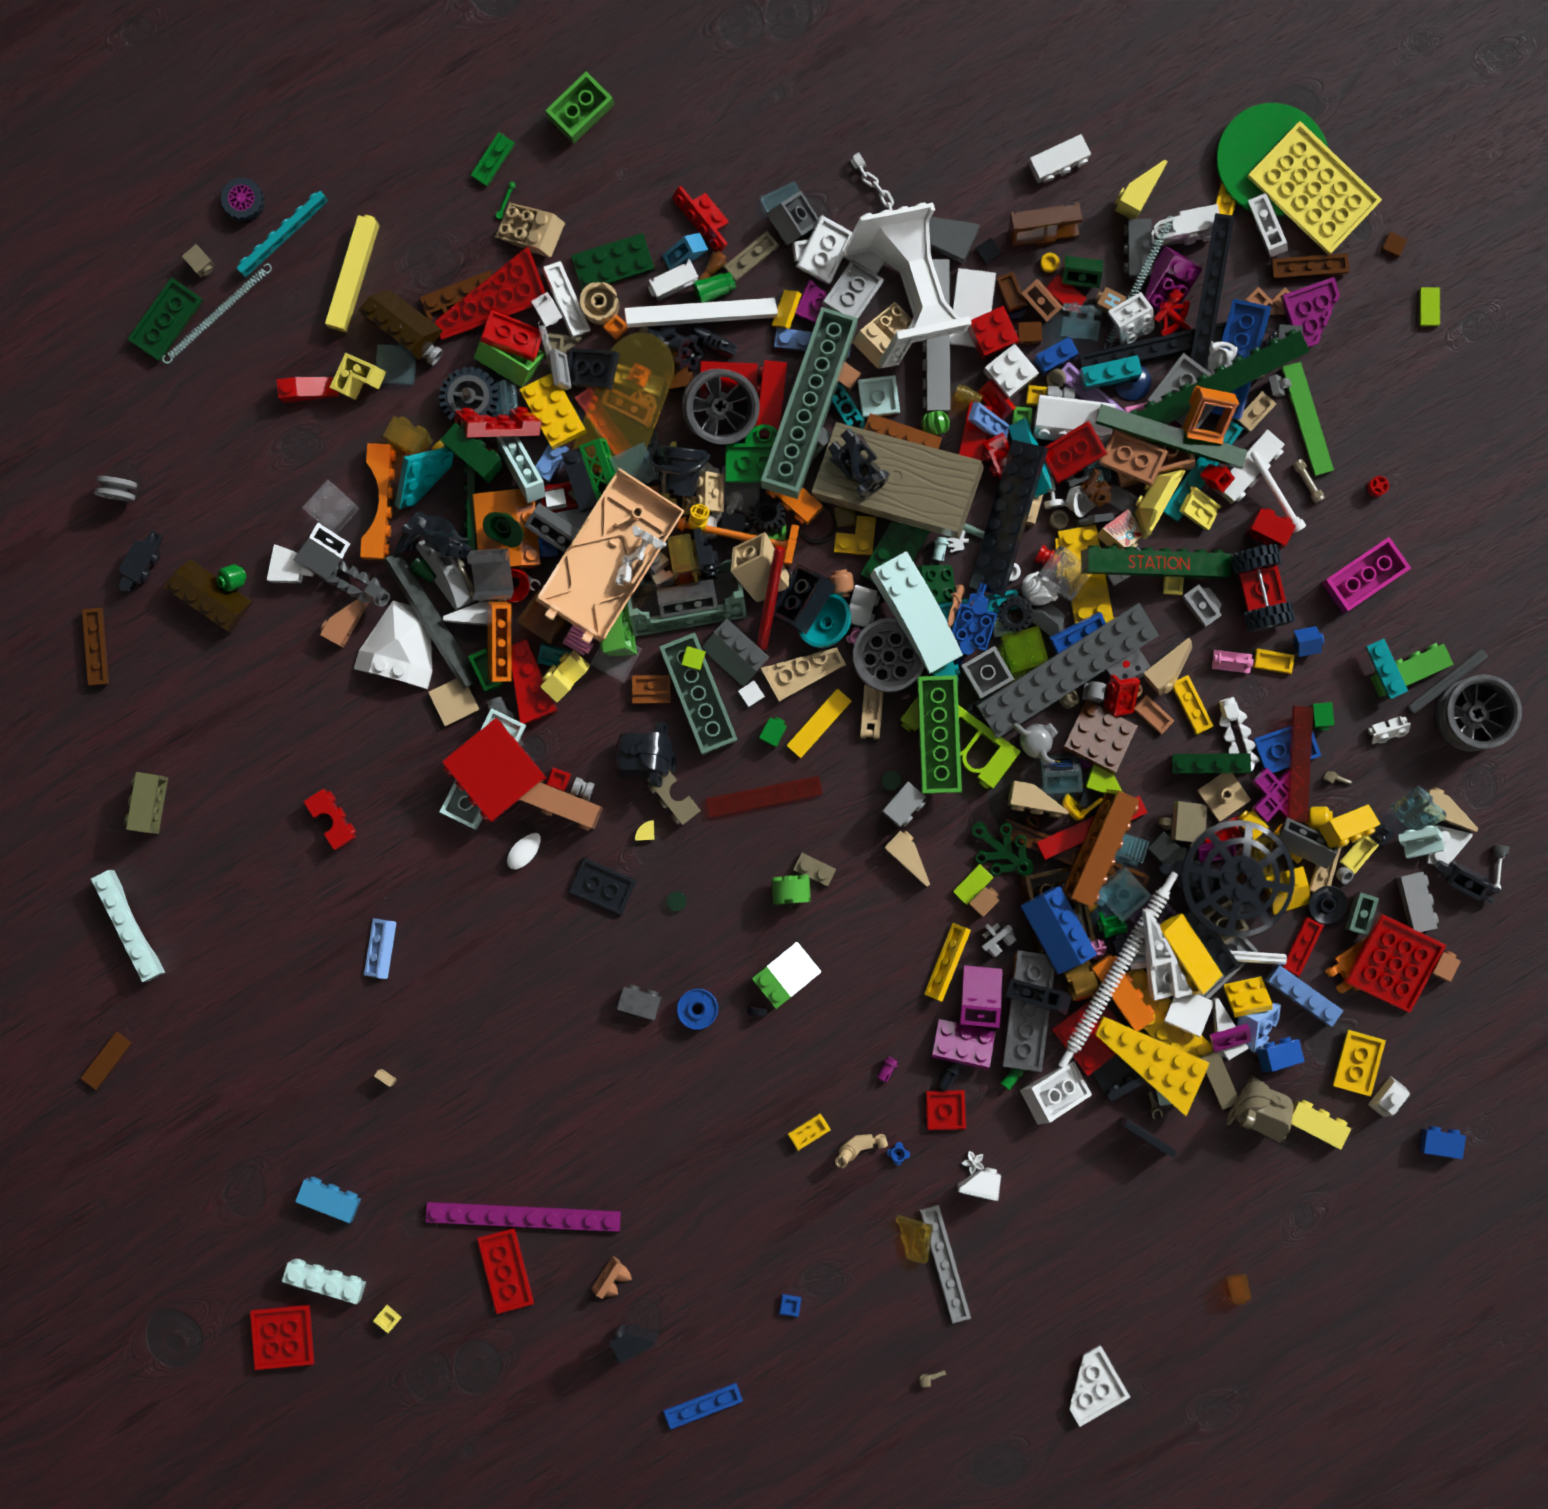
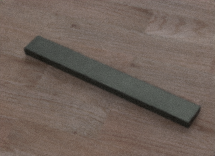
M395 553L386 557L383 562L462 688L465 689L478 683L479 678L402 554Z

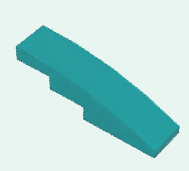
M1023 418L1009 426L1013 440L1038 445L1037 439L1032 436L1027 419ZM1044 462L1034 495L1036 498L1052 490L1046 462Z

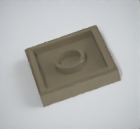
M1174 801L1171 840L1193 842L1205 831L1208 805Z

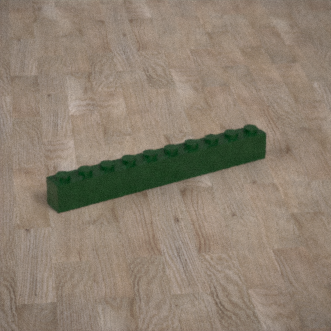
M1291 329L1284 333L1286 337L1280 340L1276 337L1266 342L1268 346L1262 349L1258 346L1250 350V355L1245 358L1238 356L1231 360V365L1225 367L1223 364L1213 369V374L1207 376L1205 373L1196 378L1197 382L1191 385L1187 382L1178 387V392L1172 394L1170 391L1161 396L1162 400L1156 403L1152 400L1143 405L1144 409L1140 411L1134 409L1128 413L1168 424L1189 412L1191 408L1189 399L1194 387L1200 386L1229 393L1310 352V348L1301 330Z

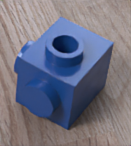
M1316 626L1294 630V647L1299 657L1322 653L1324 636L1322 633H1319Z

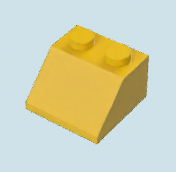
M1303 866L1294 868V892L1286 911L1309 904V884ZM1289 870L1280 872V883L1290 885ZM1274 874L1265 877V880L1274 881L1275 879ZM1265 888L1269 899L1273 889ZM1278 891L1274 902L1271 904L1273 915L1278 914L1287 899V892Z

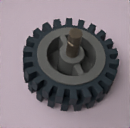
M462 367V370L456 369L454 370L455 373L448 375L447 380L444 379L442 382L443 386H440L439 390L441 392L439 395L440 406L447 418L453 423L455 411H461L462 408H471L478 415H488L494 417L493 414L495 412L497 413V406L500 403L498 388L493 379L481 369L476 370L474 367H470V369Z

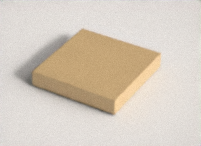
M457 678L429 691L430 697L445 727L480 710L470 688L463 689Z

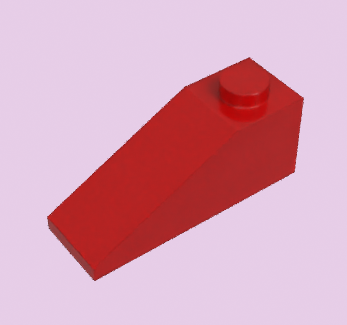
M334 377L277 379L278 398L283 403L339 397V392L330 388Z

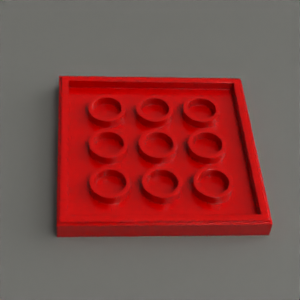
M1379 913L1343 981L1410 1013L1447 945Z

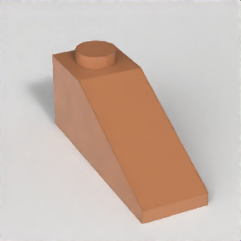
M358 599L330 617L328 621H325L320 628V631H322L320 635L344 648L368 603H361Z

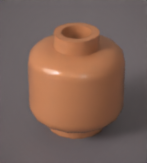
M847 569L833 571L832 575L828 578V580L836 585L832 593L838 594L841 597L850 596L849 592L855 589L853 575L851 572H847Z

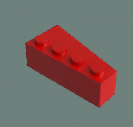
M525 639L511 645V666L520 722L528 725L558 712L553 698L540 687L544 682L542 679L543 675L529 642Z

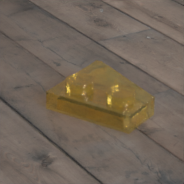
M901 1215L897 1216L896 1222L899 1223L902 1231L900 1236L905 1245L907 1259L923 1264L927 1263L933 1225Z

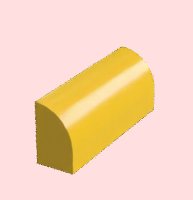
M1183 914L1175 915L1159 925L1160 930L1166 938L1182 973L1185 975L1189 987L1192 989V995L1205 994L1222 976V973Z

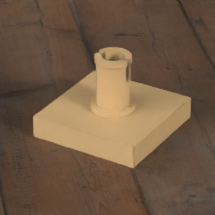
M1220 774L1196 790L1218 822L1251 800L1233 774Z

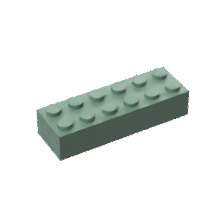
M692 633L660 646V650L700 751L704 755L735 743L738 739L705 657L701 671L682 665L687 646L702 650L696 634Z

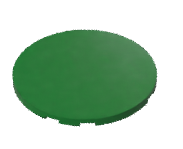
M1281 103L1255 105L1238 114L1224 130L1216 151L1217 172L1227 194L1242 208L1252 212L1248 200L1264 194L1247 176L1299 121L1328 147L1319 126L1301 110ZM1268 197V199H1269V201H1270V203H1271V206H1272V208H1273V210H1274L1275 215H1276V216H1284V215H1286V214Z

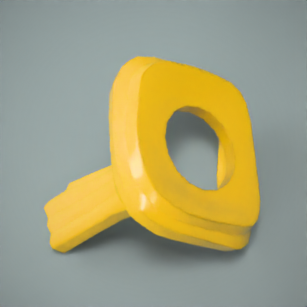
M1067 793L1063 799V805L1069 811L1068 813L1075 820L1079 821L1083 820L1103 799L1099 798L1085 809L1078 806L1077 802Z

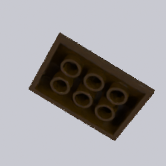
M1073 866L1019 877L1018 882L1023 904L1052 887L1060 886L1063 889ZM1067 898L1090 941H1095L1088 906ZM1027 920L1034 953L1045 952Z

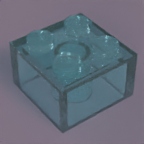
M1125 865L1113 874L1103 887L1101 886L1098 893L1101 899L1122 922L1152 897Z

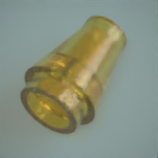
M958 385L953 399H956L959 403H981L983 395L978 394L966 385Z

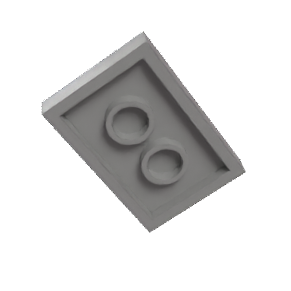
M852 259L822 305L830 310L859 319L883 284L884 279Z

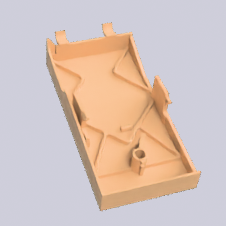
M619 468L535 601L548 608L545 614L547 617L553 620L557 614L584 631L583 640L590 643L591 639L595 638L602 642L660 551L654 545L648 544L644 551L643 560L636 559L631 563V582L628 584L624 581L623 586L617 584L616 577L618 569L622 566L621 559L625 555L629 556L634 553L642 542L641 537L634 536L633 526L635 525L640 530L655 536L659 541L665 542L684 510Z

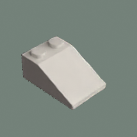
M1074 1061L1068 1063L1065 1069L1060 1067L1020 1090L1038 1125L1052 1122L1092 1095Z

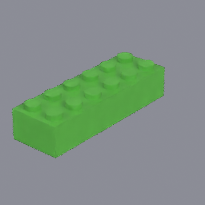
M957 675L918 677L921 793H961Z

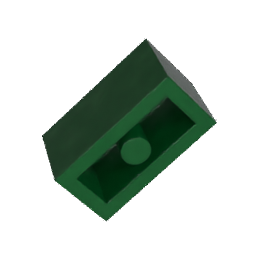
M1065 255L1062 284L1100 288L1103 260Z

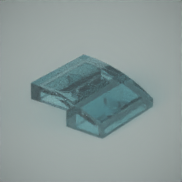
M1420 786L1390 806L1393 813L1409 830L1418 831L1422 830L1425 826H1435L1446 818V812L1433 803V796Z

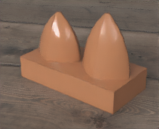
M612 1256L591 1289L601 1299L604 1296L618 1295V1290L613 1283L614 1280L630 1281L632 1280L630 1272L619 1259Z

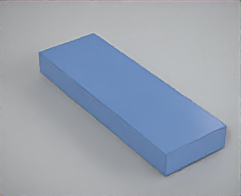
M973 402L968 420L991 437L1003 432L1007 439L1010 425L979 402Z

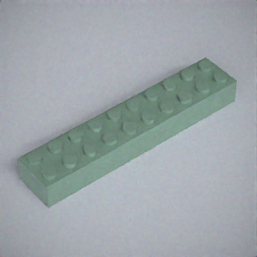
M821 307L761 479V488L795 499L799 498L857 329L858 318Z

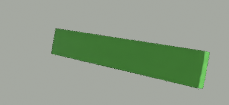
M1298 362L1284 366L1281 369L1284 378L1291 380L1292 386L1287 389L1313 474L1318 476L1334 471L1302 364Z

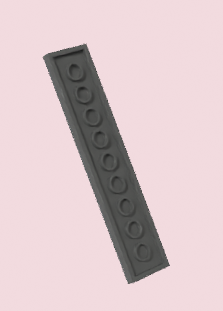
M1137 603L976 706L995 737L999 738L1013 729V724H1021L1155 639L1159 634L1141 604Z

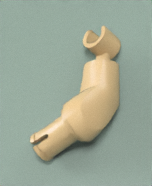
M872 1134L855 1135L840 1147L839 1156L835 1159L836 1166L840 1168L842 1165V1168H845L847 1163L853 1161L861 1150L873 1148L874 1143H877L878 1148L887 1147L888 1143L885 1135L879 1134L875 1138L872 1137Z

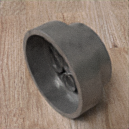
M884 618L870 623L860 632L853 648L855 671L859 678L874 690L885 693L902 691L918 679L925 667L896 618ZM898 635L901 638V642L893 644L890 641V637ZM873 638H880L882 645L874 647L871 640ZM906 649L911 650L913 657L905 659L902 652ZM890 652L893 654L894 660L886 662L883 655ZM871 655L875 658V663L867 665L864 658ZM898 667L906 670L904 677L896 675L895 670ZM879 670H884L887 673L885 680L877 678L876 673Z

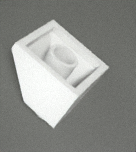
M986 1167L985 1170L980 1169L959 1182L956 1188L961 1193L998 1201L1001 1175L997 1173L996 1169Z

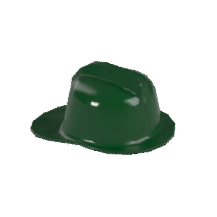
M491 512L484 517L483 529L489 538L512 548L522 543L523 529L512 515L504 512Z

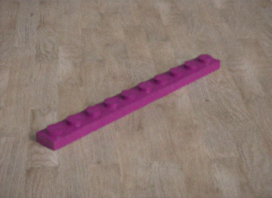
M427 1202L426 1222L617 1232L620 1231L621 1211Z

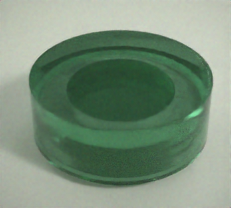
M894 771L886 772L882 777V785L887 790H896L901 784L900 775Z
M673 892L668 896L667 903L672 910L680 911L686 906L687 899L683 893Z

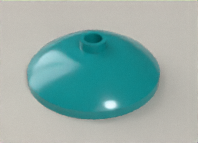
M831 593L808 633L804 634L798 631L801 638L810 646L817 648L829 647L840 641L848 631L851 623V610L848 603L841 596Z

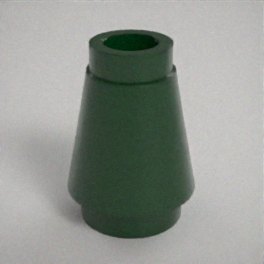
M420 555L409 566L413 569L412 572L430 583L437 577L425 559Z

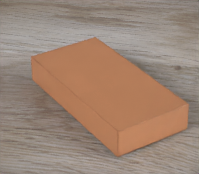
M1147 695L1134 708V711L1160 735L1174 722Z

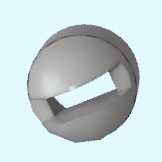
M1342 867L1338 869L1336 876L1340 882L1348 884L1353 879L1354 873L1349 868Z

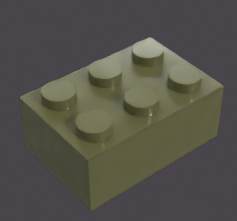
M136 772V775L132 777L131 786L133 787V792L128 799L130 810L129 814L125 817L127 830L159 834L168 777Z

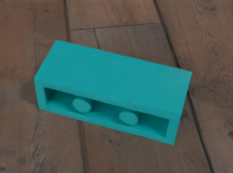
M1136 355L1083 367L1079 374L1083 391L1139 379L1142 375L1139 357Z

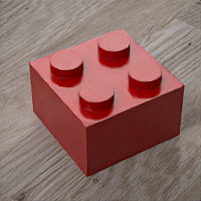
M1004 306L972 319V324L968 328V332L981 360L1002 352L1019 341Z
M1261 508L1254 514L1245 535L1265 545L1278 544L1280 551L1287 545L1296 525L1285 516L1281 518L1275 515V511L1269 508Z

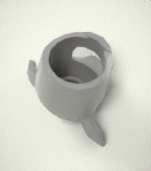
M1017 723L1013 724L1014 728L1021 734L1019 738L1020 746L1028 756L1040 758L1046 764L1055 763V760L1050 759L1046 755L1051 750L1053 738L1058 733L1051 723L1047 725L1032 724L1026 729Z

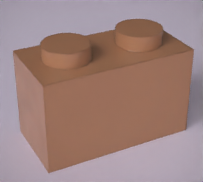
M1038 279L1021 293L1046 321H1049L1063 308Z

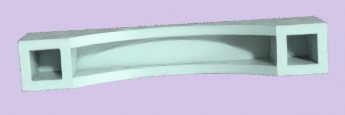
M107 870L93 877L91 880L141 981L148 982L164 974L165 971L157 955L146 941L133 917L123 887L115 871Z

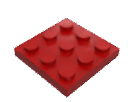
M1091 1000L1052 1029L1066 1049H1068L1067 1041L1070 1040L1072 1042L1070 1036L1075 1037L1072 1032H1078L1075 1027H1081L1077 1025L1078 1022L1082 1024L1083 1022L1080 1019L1083 1018L1085 1020V1017L1082 1015H1088L1085 1010H1091L1088 1005L1093 1006L1090 1003ZM1104 1004L1102 1006L1105 1009L1099 1010L1103 1013H1097L1100 1018H1094L1097 1023H1091L1095 1025L1094 1028L1090 1026L1089 1028L1092 1031L1086 1032L1090 1035L1088 1037L1084 1035L1087 1040L1081 1041L1084 1045L1079 1044L1081 1050H1078L1077 1053L1074 1052L1072 1056L1087 1076L1117 1054L1095 1034L1102 1016L1120 1023Z
M310 1304L250 1311L255 1370L313 1365L315 1363Z

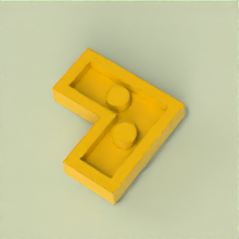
M857 516L855 534L836 533L834 552L872 556L876 517Z

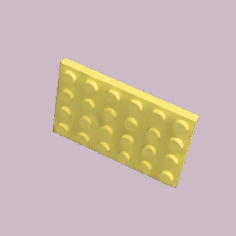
M1301 121L1247 176L1328 255L1341 244L1382 200Z

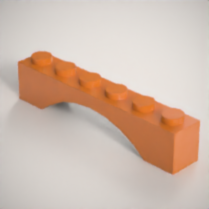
M367 443L366 462L372 469L377 481L379 504L374 522L361 538L360 557L363 560L383 561L390 554V545L387 544V539L391 536V526L388 523L389 518H392L390 499H393L394 490L391 488V480L395 478L392 461L396 460V450H393L390 444Z

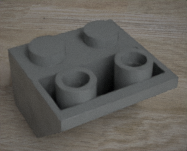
M317 523L309 531L293 560L326 581L343 558L350 543Z

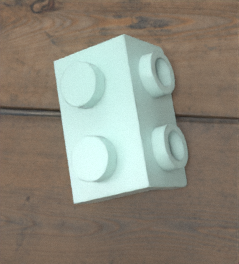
M1425 826L1422 830H1406L1403 832L1404 834L1398 835L1399 842L1404 847L1407 859L1445 850L1442 833L1438 827Z

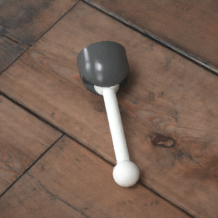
M1494 845L1493 854L1498 858L1495 885L1501 889L1502 859L1508 856L1510 846Z

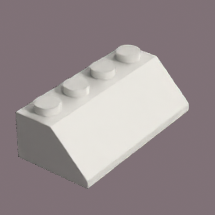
M1040 395L1034 419L1033 437L1055 441L1085 422L1090 421L1104 447H1107L1113 429L1095 424L1101 404L1116 408V404Z

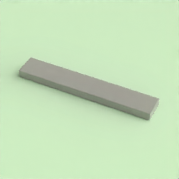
M939 1205L921 1209V1216L952 1324L971 1319Z

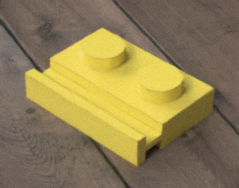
M1191 487V492L1187 494L1179 511L1204 530H1210L1217 516L1216 512L1221 506L1197 487Z

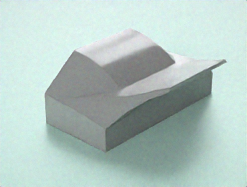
M1197 585L1182 596L1189 609L1204 627L1221 616L1220 607L1222 604L1210 588H1202L1200 585Z

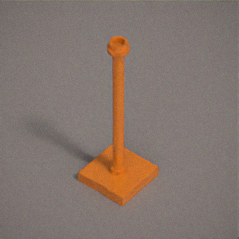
M686 517L680 518L678 521L677 529H681L680 531H684V528L693 530L690 528L688 521H686ZM709 525L702 530L705 533L748 541L757 536ZM791 525L788 540L784 539V541L769 538L774 547L782 546L785 548L783 562L785 568H790L799 530L797 525Z

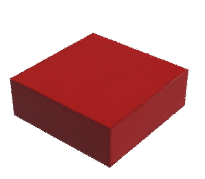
M553 767L547 785L565 792L571 774Z

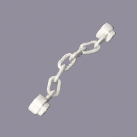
M858 152L853 155V158L850 160L855 170L857 168L860 169L862 181L871 187H876L880 192V198L884 206L893 211L894 201L890 193L879 187L878 179L869 172H864L863 167L866 164L860 153ZM866 175L875 180L873 184L866 180ZM885 193L888 195L891 204L890 202L886 204L883 196H885Z

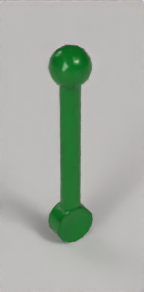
M514 182L508 184L509 189L500 211L496 212L497 219H502L504 216V208L512 189L516 186Z

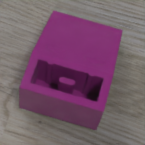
M1165 246L1154 264L1145 295L1146 300L1153 309L1159 311L1160 304L1162 302L1166 303L1169 299V294L1176 288L1184 294L1176 304H1182L1203 268L1194 260Z
M964 965L959 1024L999 1028L1002 969Z

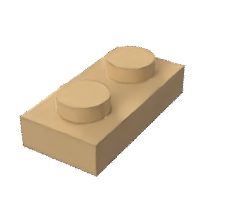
M1262 391L1243 411L1241 420L1236 419V421L1250 433L1276 403Z

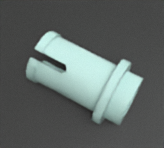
M937 536L936 540H934L936 543L932 559L944 561L946 546L949 545L947 542L948 538Z

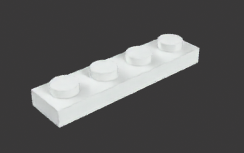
M561 261L543 267V273L571 337L574 338L589 333V325Z

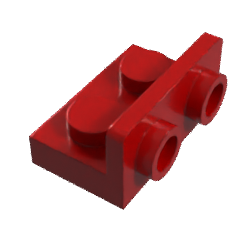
M1115 674L1110 676L1104 704L1113 716L1134 713L1140 680L1137 677L1120 680Z

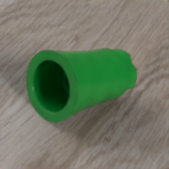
M730 272L692 281L699 303L710 302L736 289Z

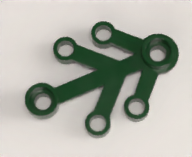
M978 821L973 824L971 829L972 835L976 838H983L997 850L996 852L979 851L976 854V861L982 864L987 860L1008 859L1013 863L1004 865L994 863L991 866V873L995 876L1000 875L1002 872L1014 871L1020 876H1028L1032 873L1034 866L1033 862L1027 858L1026 836L1018 835L1015 839V844L1019 849L1018 857L1012 851V826L1010 823L1005 822L1000 827L1004 845L987 832V826L984 822ZM1008 826L1010 830L1005 832L1003 827ZM981 828L982 833H976L975 829ZM1022 838L1025 842L1020 844L1017 840ZM983 854L985 859H979L978 855ZM1024 864L1027 866V869L1022 870L1020 866ZM995 866L999 867V868H1000V871H999V872H995V871L993 870V867H995Z

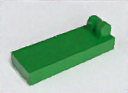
M498 132L471 176L489 186L516 143Z

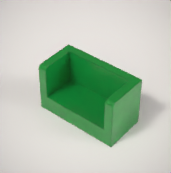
M487 649L468 656L486 693L504 686L503 681L492 682L488 679Z

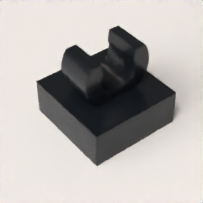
M1379 821L1380 825L1374 829L1376 832L1369 837L1383 848L1392 838L1395 831Z

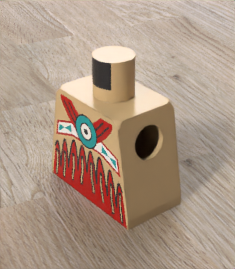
M1129 510L1115 518L1097 534V537L1107 546H1117V549L1135 547V550H1141L1138 542L1144 536L1143 531Z

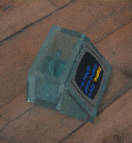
M1076 755L1048 756L1050 759L1055 760V763L1046 764L1040 759L1041 788L1044 793L1049 795L1083 792L1079 757Z

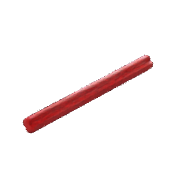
M776 546L773 552L756 644L761 650H765L768 647L786 551L782 546Z

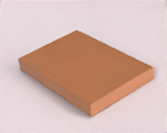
M1114 430L1106 447L1108 455L1101 458L1099 465L1152 487L1168 451L1129 434Z

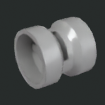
M432 344L421 358L427 359V362L433 366L442 356L443 350L439 347H434Z
M577 777L570 795L580 796L583 800L589 801L595 784L591 782L586 783L583 779Z

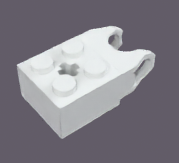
M1218 204L1180 211L1178 216L1173 217V219L1170 217L1167 220L1159 221L1153 227L1152 244H1159L1155 241L1154 234L1155 237H1165L1163 239L1164 242H1160L1162 245L1157 246L1180 243L1190 245L1200 239L1210 241L1214 215L1219 213ZM1160 225H1163V226H1165V227H1167V226L1170 227V229L1165 228V229H1167V230L1169 231V232H1165L1167 235H1162V236L1159 235V232H1161V231H1160L1161 229H1162V230H1165V229L1162 228V226H1160Z

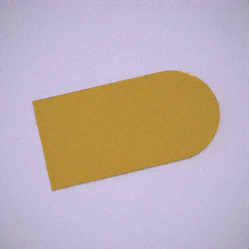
M648 333L628 335L617 342L611 349V351L620 353L612 391L595 389L582 423L587 433L578 437L573 449H576L580 445L595 439L606 438L616 470L620 468L636 478L674 375V361L668 346L658 337ZM593 445L586 448L587 454L591 458H594L596 454ZM595 463L594 468L602 471L601 466Z

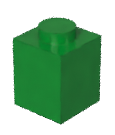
M1332 702L1309 705L1311 728H1317V731L1329 730V727L1334 725Z
M776 716L774 719L769 718L759 739L776 748L787 729V726L784 725L785 721Z

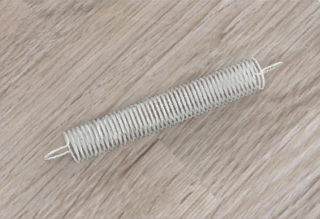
M541 326V338L544 346L543 327L545 328V326ZM545 328V351L548 361L547 339L549 341V337ZM549 354L550 371H552L551 359Z

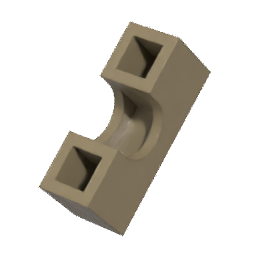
M670 771L666 777H663L660 788H652L650 778L647 779L649 782L648 788L653 794H659L661 797L659 802L665 809L670 808L673 812L671 817L677 825L681 822L684 826L701 812L690 796L682 801H675L671 798L670 789L678 781Z

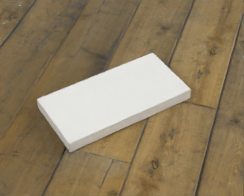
M958 268L953 311L959 318L969 316L970 320L991 311L996 273ZM968 330L950 334V344L975 347Z

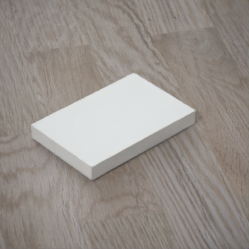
M821 215L796 267L829 285L845 254L844 249L852 232Z

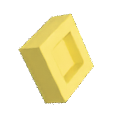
M386 1305L374 1319V1322L389 1333L401 1319V1316Z

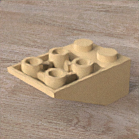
M509 203L496 238L523 249L529 246L530 252L551 258L565 222L553 213Z
M894 302L862 328L852 343L879 369V360L897 331L908 329L912 318Z
M1018 781L1011 783L1007 803L1008 806H1012L1011 810L1024 811L1025 809H1030L1032 814L1041 815L1046 812L1049 813V817L1063 818L1064 815L1068 814L1069 811L1034 784Z

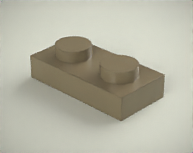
M801 853L793 869L803 875H809V878L826 886L829 885L836 871L835 868L804 853Z

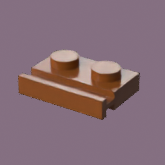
M632 675V703H671V675Z

